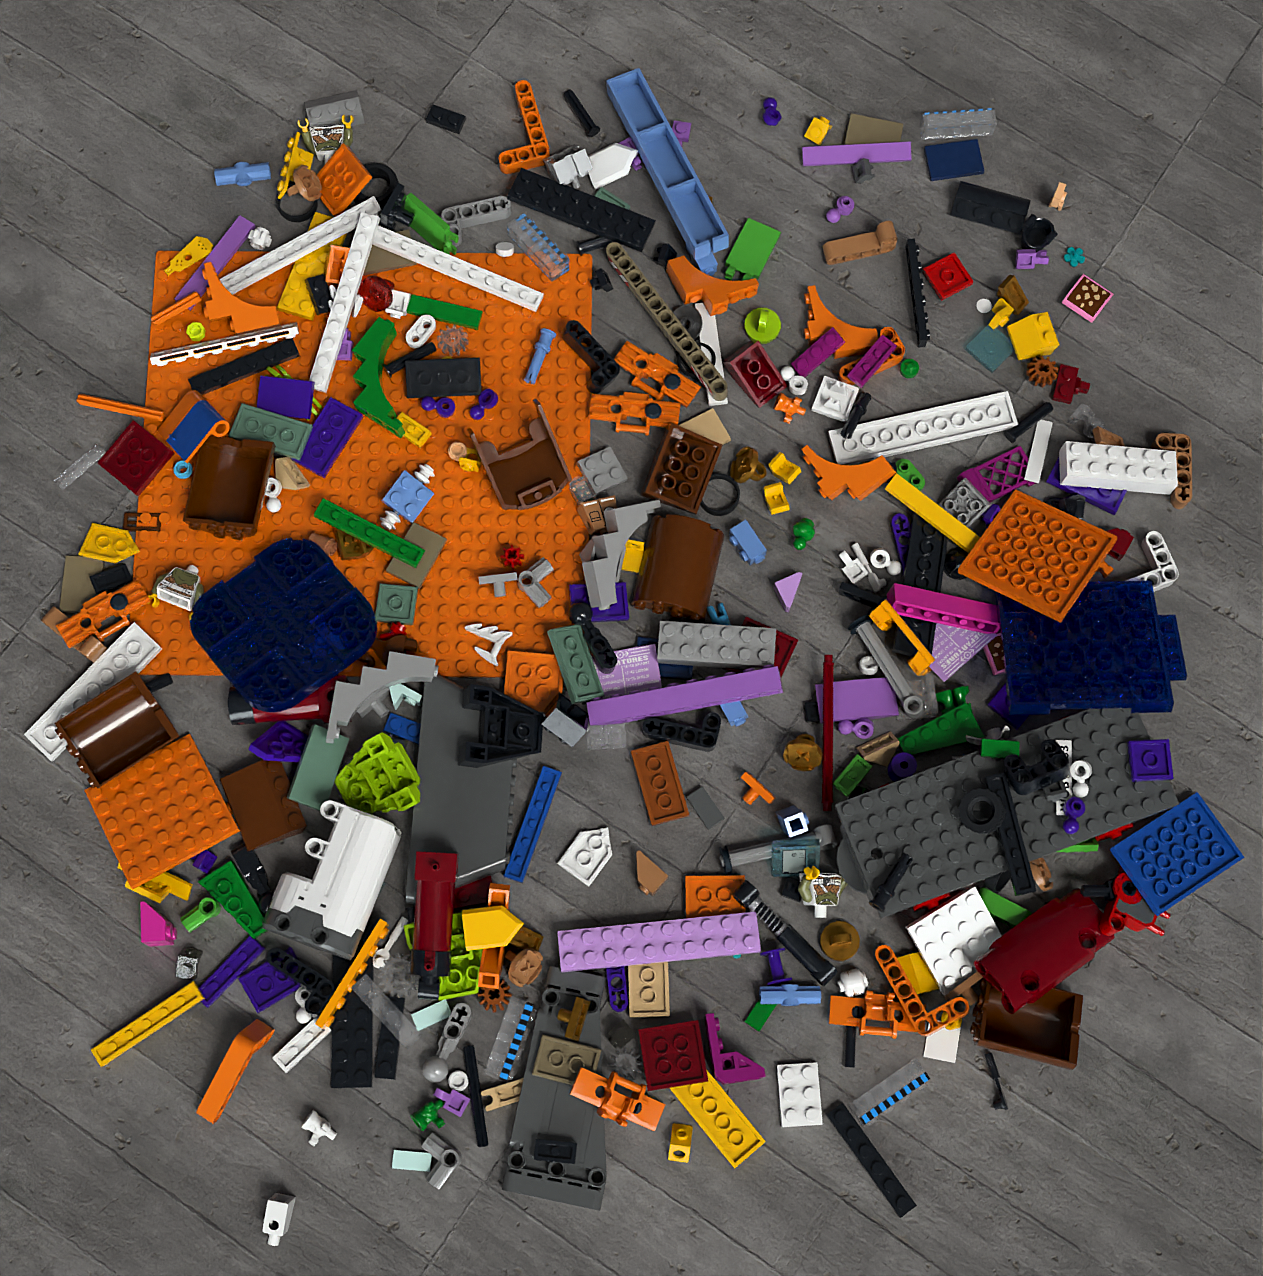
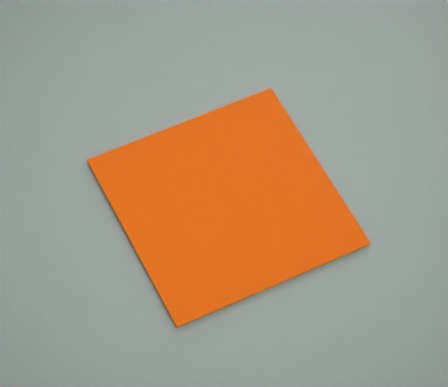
M158 251L156 253L152 315L175 303L174 298L206 259L205 257L181 272L174 271L168 276L164 270L170 266V261L180 251ZM237 251L219 273V279L269 252ZM450 253L451 256L544 293L537 312L418 263L413 266L363 276L357 293L358 295L360 292H364L363 302L356 317H352L351 312L347 325L348 331H351L350 341L354 343L353 348L378 317H381L384 320L388 319L393 322L397 332V336L388 348L383 364L388 365L416 350L408 346L406 334L420 316L407 313L406 316H401L400 319L390 317V313L385 312V310L388 308L392 290L483 311L478 330L435 320L436 329L423 346L433 342L436 351L420 360L441 359L446 356L454 359L480 357L482 392L486 389H491L497 393V404L491 409L485 408L483 418L474 420L470 416V409L474 405H479L480 395L433 397L436 402L441 398H450L454 402L455 411L453 415L444 418L438 415L436 409L425 411L421 407V400L423 398H407L405 368L392 374L391 378L388 377L383 368L382 384L384 393L397 417L403 412L431 431L432 435L424 445L419 448L406 438H399L363 415V419L326 477L323 478L295 463L310 486L299 490L282 488L281 493L277 496L281 502V509L275 513L267 509L266 503L269 496L265 495L257 532L254 536L244 537L243 540H235L228 536H225L223 539L217 538L213 533L190 529L189 525L183 521L199 449L189 461L193 467L191 476L186 479H180L176 477L173 469L175 464L183 459L157 430L185 394L192 390L189 378L287 339L281 337L271 343L263 341L259 342V345L252 347L244 345L238 350L225 349L219 354H212L211 352L201 358H194L193 356L186 358L182 362L174 360L169 361L166 365L157 366V364H151V353L237 334L235 331L232 332L230 327V320L232 318L211 322L209 318L205 317L203 307H206L205 301L212 300V298L208 297L207 290L202 295V300L196 303L191 311L186 309L158 326L154 325L151 320L145 407L162 410L165 413L163 421L144 418L143 428L175 454L138 497L137 513L142 514L140 517H137L136 527H157V517H152L149 513H161L159 515L161 531H136L135 544L140 552L134 554L133 581L138 579L146 594L152 595L153 592L151 591L159 576L171 572L176 567L186 570L189 565H194L199 570L197 575L200 577V583L204 587L205 598L202 611L199 612L202 616L200 624H197V615L193 617L192 622L189 620V615L194 612V609L188 611L159 599L160 603L156 608L152 607L154 599H152L150 604H145L130 613L131 625L135 622L162 648L139 675H165L169 673L170 675L330 676V666L337 665L338 676L361 677L362 668L367 663L357 660L359 639L366 636L380 639V634L391 632V623L375 622L380 583L415 586L387 573L386 569L393 557L375 547L369 555L360 559L341 560L339 548H337L332 556L322 554L314 545L308 542L310 535L316 533L333 538L335 542H337L334 527L314 517V513L324 498L387 530L381 525L380 517L385 518L387 516L385 511H393V509L381 501L404 470L416 478L414 472H419L421 470L419 465L424 466V464L429 465L434 470L435 476L428 478L429 484H422L430 489L434 495L414 520V523L446 538L447 542L421 588H418L414 624L403 625L407 628L404 631L407 633V638L417 640L416 652L406 651V654L436 659L435 665L439 666L438 674L443 677L505 678L508 650L555 655L547 631L575 625L568 616L570 608L569 585L586 584L582 560L579 554L589 542V532L577 511L579 506L572 495L571 489H575L581 484L583 485V483L588 485L577 462L590 456L589 411L591 392L587 389V382L591 378V368L562 338V331L569 321L576 320L591 334L592 285L590 280H592V255L554 254L569 270L563 274L544 254L513 253L511 256L502 257L496 253H456L455 255ZM186 256L185 260H191L192 256ZM295 261L233 295L252 305L277 307ZM331 282L327 283L328 288L330 285H333L336 289H338L339 284ZM278 311L281 325L297 322L299 334H296L293 340L300 355L297 358L279 364V366L286 370L293 379L309 381L330 312L321 315L315 314L312 321ZM192 322L201 323L206 330L205 337L200 341H192L186 333L187 326ZM426 324V325L424 326V328H429V327H430L429 324ZM546 328L555 332L556 337L551 342V350L545 355L533 385L530 384L531 381L529 383L525 382L524 378L536 351L535 343L539 341L541 336L540 330ZM414 338L413 342H417L419 339ZM581 343L584 347H588L587 344ZM354 353L352 361L336 360L327 392L314 390L313 397L323 408L331 397L357 411L353 402L364 389L356 384L353 375L363 363L356 359ZM275 366L272 367L282 377L284 376ZM268 370L202 395L229 423V431L223 437L229 438V433L241 403L257 408L260 376L274 377ZM533 399H537L543 408L572 480L566 484L558 495L541 505L524 510H503L482 464L480 465L479 472L465 471L460 468L459 461L450 458L448 449L455 442L463 443L466 448L475 449L467 428L472 429L478 443L490 441L498 453L531 439L529 424L533 419L539 417L533 403ZM312 403L318 415L315 416L311 412L309 421L301 418H289L313 425L323 408L320 410ZM447 404L442 406L444 409L449 408ZM470 454L468 455L467 459L477 461L478 456L476 454ZM273 457L269 478L276 479L275 460L278 458ZM182 468L180 472L184 473L187 469ZM275 485L271 486V490L273 491L275 489ZM399 515L401 522L394 524L396 529L387 531L404 539L412 523H409ZM511 544L513 548L517 549L520 547L521 552L519 554H524V559H520L522 566L517 565L514 570L509 565L504 567L506 560H501L500 558L501 555H505L503 548L508 549ZM510 555V556H509V559H511V558H514V559H515V558H516V555L513 556V557ZM543 557L549 561L554 569L553 572L539 582L552 597L541 608H538L526 593L518 588V580L504 582L506 596L502 597L494 596L493 583L479 585L478 577L517 572V577L519 578L521 572L527 571ZM528 578L522 579V583L525 585L532 583ZM324 620L327 628H332L333 631L344 628L350 648L313 660L307 641L317 638L316 634L320 633L317 622ZM481 623L482 628L497 626L498 630L492 633L500 631L513 633L502 644L496 658L498 666L489 663L475 651V647L491 652L495 643L466 631L465 626ZM368 649L367 654L375 659V666L373 668L386 670V666L380 661L376 653L372 649Z

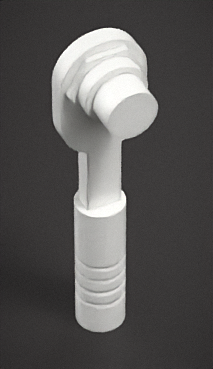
M853 544L851 547L856 557L869 573L868 580L874 591H880L883 586H886V580L884 578L878 579L876 574L872 573L859 544Z
M401 917L385 947L375 953L372 959L375 968H382L387 963L390 957L388 951L400 936L404 925L408 923L406 918Z

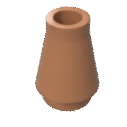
M312 533L308 540L325 556H332L338 548L335 539Z

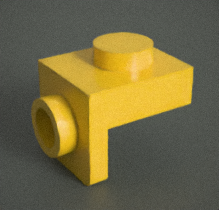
M820 116V118L814 117L804 137L821 145L828 130L833 127L829 124L830 120L823 116Z
M1000 298L992 308L995 316L988 325L994 330L998 326L1003 327L1009 321V316L1014 309L1003 298Z
M781 452L769 463L772 474L789 485L801 473L800 467L786 460Z
M781 482L764 487L765 501L771 515L790 510Z

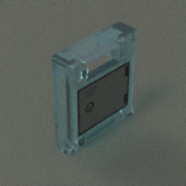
M819 839L772 842L771 875L773 877L799 876V873H804V868L806 867L812 868V866H815L819 869ZM808 853H815L814 860L808 859Z

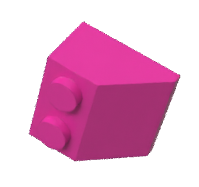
M140 902L141 942L150 947L174 945V939H177L176 927L153 906L146 902Z

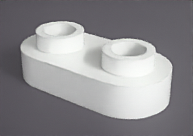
M422 315L406 334L408 346L414 349L420 348L436 329V322L432 316ZM426 324L430 325L429 328H424ZM414 338L419 339L417 342H413Z

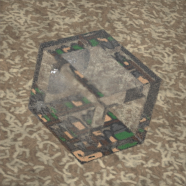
M586 475L582 477L577 476L570 481L569 490L578 506L583 502L596 500V493Z

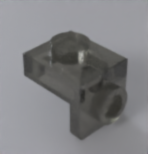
M184 947L178 954L175 977L195 981L198 975L199 959L203 951L197 950L195 947Z

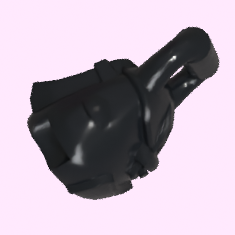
M1071 494L1065 498L1053 497L1045 501L1046 504L1051 506L1052 502L1057 503V509L1083 520L1086 499L1084 496Z

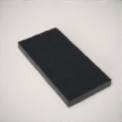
M480 357L405 361L407 398L472 396L482 393Z

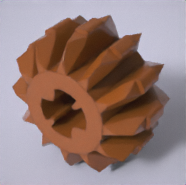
M1042 355L1038 359L1034 357L1027 365L1026 375L1030 376L1029 382L1035 381V386L1040 383L1042 388L1046 384L1050 386L1053 380L1057 378L1058 367H1054L1056 361L1050 362V356L1046 359Z
M504 980L500 981L498 989L480 987L485 992L478 993V997L485 998L479 1003L480 1005L487 1003L485 1006L486 1011L490 1009L491 1005L493 1013H496L497 1006L503 1011L502 1003L510 1004L505 997L510 998L512 994L505 993L510 989V986L503 987ZM496 990H498V995L500 997L498 999L494 998L493 1000H491L490 998H492V996L490 995V993H495Z

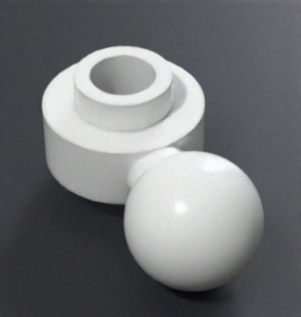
M785 366L780 370L782 378L785 381H790L789 390L792 394L802 395L807 391V380L802 376H794L795 372L792 367Z
M275 478L268 479L265 495L269 496L266 507L273 513L281 509V502L277 496L281 493L282 485ZM275 485V489L272 491L271 486Z
M877 548L871 552L870 561L874 567H887L888 573L893 576L900 574L902 565L898 561H890V556L885 549ZM877 555H883L882 559L877 560Z
M1085 760L1075 761L1070 767L1071 776L1077 780L1072 787V792L1080 798L1088 794L1089 788L1085 780L1092 773L1091 765ZM1080 766L1085 769L1083 774L1079 771Z
M300 987L295 993V999L301 1006L296 1012V1019L298 1022L305 1024L311 1020V1017L305 1009V1002L308 997L303 999L302 994L308 993L310 996L311 993Z

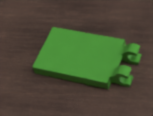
M408 194L405 199L404 209L415 214L410 227L437 250L449 255V252H452L455 255L457 248L452 245L450 240L458 243L459 236L450 231V226L414 194Z
M748 218L725 262V266H728L725 272V279L732 281L735 272L739 271L745 274L742 281L753 278L758 280L781 232Z

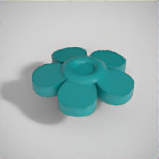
M1069 247L1064 260L1070 262L1072 267H1076L1078 263H1084L1085 257L1081 256L1083 250L1077 248L1075 251L1073 247Z

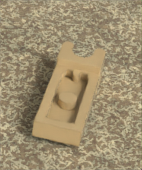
M524 1078L481 1091L482 1096L490 1095L493 1098V1102L485 1107L486 1112L518 1102Z

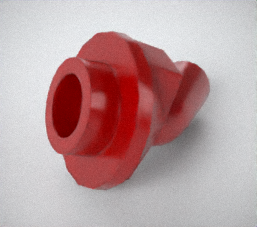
M398 621L396 624L392 622L391 632L380 634V639L388 640L395 635H407L404 632L407 628Z

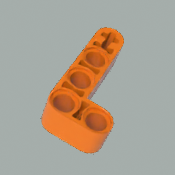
M891 327L881 329L878 339L882 335L890 337V341L897 345L894 351H897L900 355L891 354L874 375L899 364L903 359L905 347L896 331ZM863 357L841 367L838 381L854 385L855 383L847 378V376Z

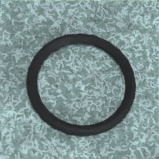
M696 342L698 346H703L710 351L712 364L715 365L716 356L713 349L705 343ZM686 346L683 349L687 350L690 346ZM678 354L677 365L680 371L689 377H697L682 367L681 356Z

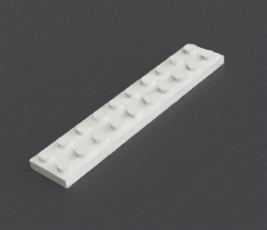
M1006 391L858 424L851 439L841 436L840 433L843 428L828 431V437L836 464L853 465L875 460L881 455L888 457L1008 430L1018 426L1009 393Z

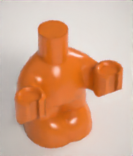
M781 392L773 407L774 410L785 413L783 422L788 424L792 421V415L798 413L803 416L806 411L805 408L800 407L802 399L798 397L789 398Z

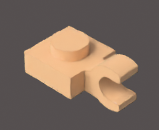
M1059 182L1055 194L1049 202L1048 206L1050 208L1058 207L1059 211L1062 209L1067 194L1064 191L1066 184Z

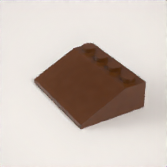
M674 423L667 425L640 495L653 501L660 500L662 504L697 514L723 445Z
M261 760L220 779L247 852L301 834L307 827L298 803L287 799L291 785L281 761Z

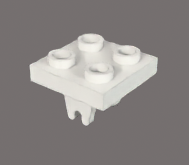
M824 376L811 411L846 423L859 388Z

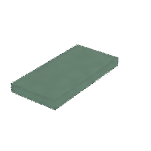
M241 403L228 437L239 441L248 439L274 442L276 446L274 453L300 461L313 426Z
M576 624L547 631L571 703L575 704L605 696L589 648L583 637L584 634L581 626Z
M313 724L287 799L320 811L321 805L329 799L349 738L339 734V738H334L333 744L326 743L328 729Z

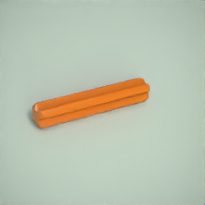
M195 291L152 315L151 320L154 325L158 326L200 302L202 298Z

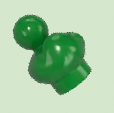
M803 518L794 524L793 534L796 539L793 542V546L795 549L803 550L806 547V542L814 537L815 529L812 520Z

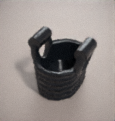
M1031 214L1023 223L1021 248L1035 249L1037 253L1046 245H1049L1058 235L1051 221L1046 218H1037L1034 214Z

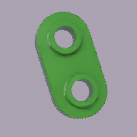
M898 460L896 462L897 474L919 491H922L925 485L924 477L909 460ZM901 466H906L907 470H903ZM913 480H917L919 484H914Z

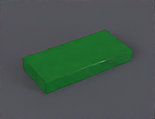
M981 739V757L1005 759L1010 754L1019 756V741Z
M758 1000L744 1022L759 1032L777 1004H760Z

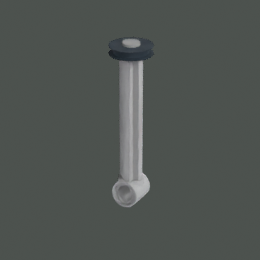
M870 614L858 618L849 625L848 630H852L850 634L858 633L900 699L905 714L913 719L919 718L924 711L923 702L914 694L871 626L874 621L869 617ZM916 703L919 705V708L916 711H911L908 709L909 705Z
M822 825L815 828L812 833L729 852L726 845L724 849L719 847L720 862L727 875V872L732 874V867L782 856V850L818 848L820 851H824L837 846L832 825Z

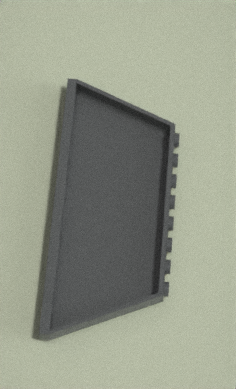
M437 674V677H433L432 682H424L417 773L420 777V784L418 786L420 802L414 805L406 887L407 904H415L416 851L459 854L457 882H455V889L504 871L506 864L510 863V852H507V845H511L512 833H508V828L513 823V814L510 813V806H514V794H511V787H515L516 775L512 774L513 768L517 767V759L479 768L458 766L459 746L466 741L478 743L481 711L462 708L463 689L465 688Z

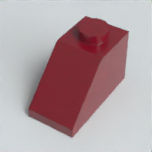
M1115 528L1107 530V532L1117 536L1116 543L1107 555L1120 561L1134 537L1124 529Z

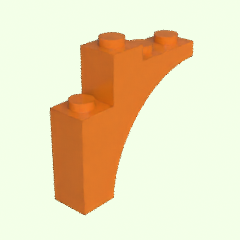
M685 256L668 260L666 273L684 305L702 300L710 316L724 313L727 311L728 304L730 303L733 304L739 300L757 295L759 283L756 278L743 281L718 279L698 270Z
M212 262L204 263L205 269H202L204 279L208 280L209 287H206L209 298H212L210 301H205L206 307H203L206 318H209L211 322L232 318L230 320V327L232 332L235 331L237 335L281 326L276 306H256L236 298L221 283Z
M815 285L808 286L807 293L804 294L805 304L809 305V310L807 311L809 321H807L806 328H804V337L808 339L809 345H813L833 327L845 340V343L833 353L834 359L866 354L878 340L876 328H860L841 321L824 306Z
M808 445L801 449L805 454L802 457L808 465L813 464L816 468L813 470L814 473L821 479L817 482L820 486L818 491L824 498L828 497L831 500L849 488L847 491L853 499L857 497L862 501L896 474V471L883 455L864 464L840 465L821 458Z
M490 883L488 907L503 905L510 912V885ZM505 946L483 949L478 987L499 988Z

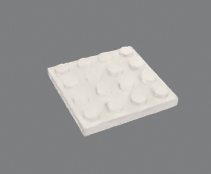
M973 885L906 926L943 995L952 991L977 972L974 961L985 954L991 944L1001 937L981 896Z

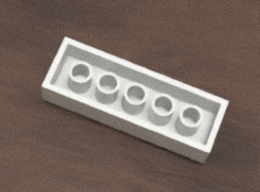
M1066 441L1059 450L1060 485L1114 490L1124 489L1134 492L1170 495L1178 486L1176 451Z

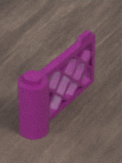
M1021 446L982 465L968 469L957 477L959 483L964 478H967L989 502L1024 485L1030 487L1036 484L1035 482L1024 480L1025 477L1021 476L1022 468L1027 469L1029 461ZM1018 452L1022 458L1021 463L1011 461L1012 455ZM999 461L1007 463L1005 471L995 468L996 463ZM1009 465L1019 467L1018 475L1008 472ZM983 469L991 471L990 478L982 477L979 471ZM994 472L1004 475L1002 483L992 480ZM1006 477L1016 479L1015 485L1005 484ZM991 484L1000 486V492L994 495L990 490Z

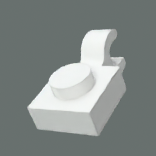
M846 551L839 554L846 564L842 570L852 583H857L869 574L858 558L852 561Z

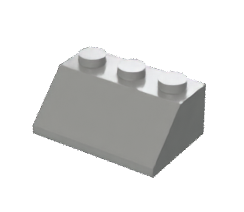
M357 90L305 102L310 127L344 124L342 122L343 115L346 116L345 120L348 123L351 120L350 115L354 117V122L351 126L365 123Z

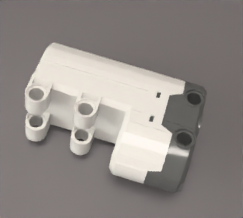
M328 800L320 808L322 816L334 824L328 842L318 838H311L305 844L306 852L319 860L313 879L311 880L290 872L282 874L263 919L262 928L311 948L351 960L356 953L401 838V831L387 820ZM335 807V812L332 815H328L329 810ZM320 845L319 851L313 853L314 847Z

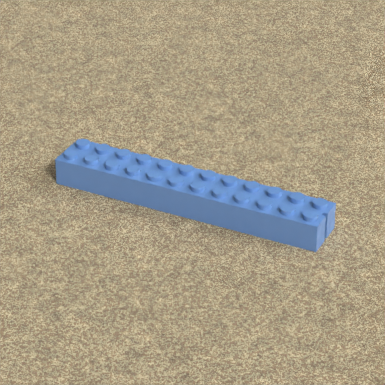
M640 68L606 80L607 94L694 260L710 255V251L715 253L728 248L729 235Z

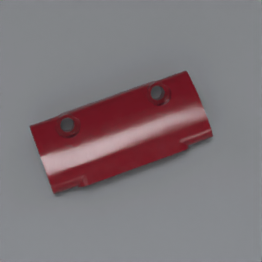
M1075 888L1061 899H1052L995 940L989 947V950L974 961V966L978 973L1002 993L1001 1003L1010 1014H1014L1027 1003L1036 1002L1040 997L1092 960L1099 949L1115 938L1114 934L1106 936L1101 932L1099 924L1103 913L1089 897H1083L1080 894L1081 889Z

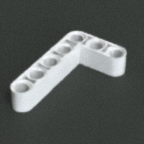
M1149 532L1141 543L1153 571L1095 592L1088 601V607L1091 611L1101 612L1173 584L1178 578L1179 572L1159 532ZM1148 539L1154 540L1156 545L1150 544ZM1156 556H1161L1164 562L1158 561ZM1164 573H1169L1172 579L1166 578ZM1147 579H1151L1154 585H1149ZM1129 586H1134L1137 592L1131 591ZM1112 592L1118 593L1120 598L1113 597ZM1094 599H1100L1102 605L1096 604Z

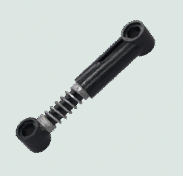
M745 880L732 893V896L744 908L749 907L752 912L755 911L756 915L761 917L760 920L763 919L764 923H767L768 927L775 931L776 939L810 972L819 984L825 987L838 973L837 969L828 960L823 958L790 924L787 925L785 922H782L781 918H778L777 914H774L773 910H770L769 906L762 902V899L759 897V891L749 881Z

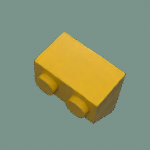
M1048 312L1032 314L1006 327L1018 360L1051 355L1060 345Z

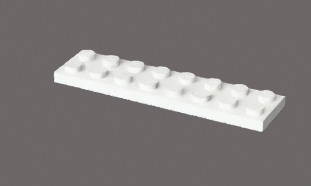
M134 622L24 735L50 761H54L66 749L65 746L68 745L64 738L61 740L55 732L57 727L54 723L135 671L139 674L162 648Z

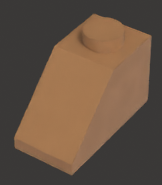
M638 850L636 852L637 880L640 885L638 888L645 895L650 894L653 896L668 880V875Z

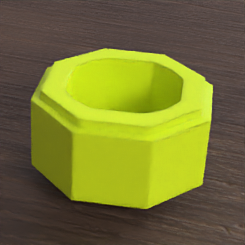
M192 322L187 326L186 333L192 341H200L205 337L206 330L201 323Z

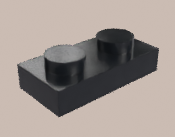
M432 105L426 118V123L460 134L466 121V116L436 105Z
M324 274L307 278L305 283L316 314L321 315L330 312L331 309L328 301L331 300L333 302L327 282H325Z
M536 1139L534 1160L575 1164L577 1143Z

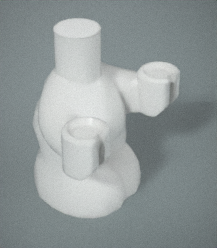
M314 1110L311 1111L301 1128L313 1132L312 1137L308 1141L312 1146L318 1143V1139L321 1136L326 1135L333 1140L337 1135L331 1129L330 1123L325 1118L320 1117Z

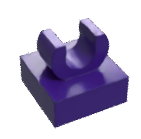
M992 504L981 515L983 516L981 520L986 523L987 528L1001 510L999 505Z
M205 850L192 857L195 860L192 866L208 874L217 856Z

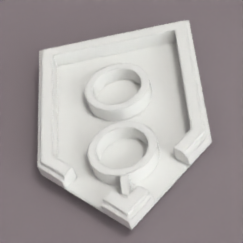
M613 143L588 155L593 168L588 171L595 190L628 175L638 150Z
M608 827L580 832L557 863L588 887L612 856Z

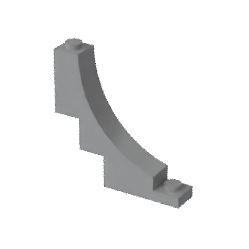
M660 500L603 511L608 534L593 537L597 559L582 563L591 608L599 607V610L609 609L611 604L617 603L615 581L621 552L633 532L648 520L647 514L653 513L654 508L661 507Z
M389 651L386 670L363 666L360 685L336 681L326 743L333 744L334 738H339L340 727L337 725L348 726L356 711L369 698L381 690L406 682H432L433 677H437L439 666L435 665L436 659Z

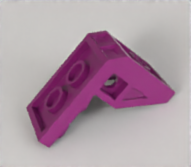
M714 1013L705 1014L704 1020L714 1078L725 1085L766 1077L763 1067L737 1051L720 1054V1051L723 1050L722 1038L717 1036V1031L720 1029L718 1017L714 1018ZM725 1061L730 1063V1068H726Z

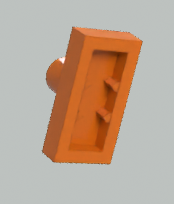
M745 772L741 776L751 787L742 797L749 805L759 795L769 804H772L776 799L749 772Z

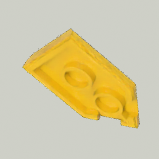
M92 523L79 551V555L117 563L140 551L128 530Z
M503 905L462 910L467 951L507 946L524 925L523 921L514 916Z

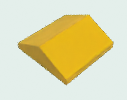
M920 952L897 958L917 995L939 989ZM892 968L893 977H898L900 969ZM907 985L899 989V993L902 996H906L910 992V987Z

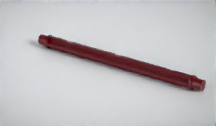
M824 655L823 811H832L833 655Z

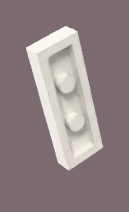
M314 1018L273 1057V1060L285 1073H288L332 1031L327 1026L325 1029L317 1026L315 1023L318 1018Z

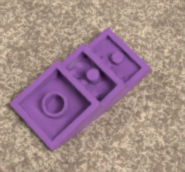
M886 678L833 682V722L843 720L854 721L861 718L872 720L899 716L896 693ZM816 684L819 718L822 724L823 684Z

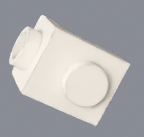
M392 290L389 305L385 312L390 313V317L399 319L401 316H406L411 294Z

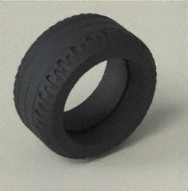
M377 162L367 163L364 167L371 174L372 179H384L390 184L385 194L375 197L381 210H383L398 183L397 176L387 165ZM360 192L354 201L358 205L371 197L365 196Z

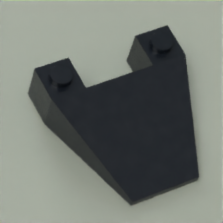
M470 684L463 689L462 708L481 712L478 743L466 741L459 746L458 766L479 768L541 753L542 720L544 714L488 686Z

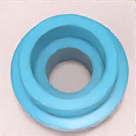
M182 460L175 464L173 471L176 477L186 479L191 476L193 467L189 462L186 463ZM182 468L187 469L184 473H181L180 471Z

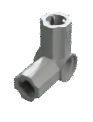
M544 557L527 571L521 572L518 578V588L525 592L538 608L543 607L552 598L539 583L554 571L549 561ZM528 578L532 583L525 585L522 583V579Z
M432 1132L424 1141L422 1148L435 1157L438 1162L428 1174L426 1180L440 1190L455 1168L461 1164L462 1155L458 1150L453 1149ZM449 1153H453L456 1157V1161L452 1165L447 1162Z

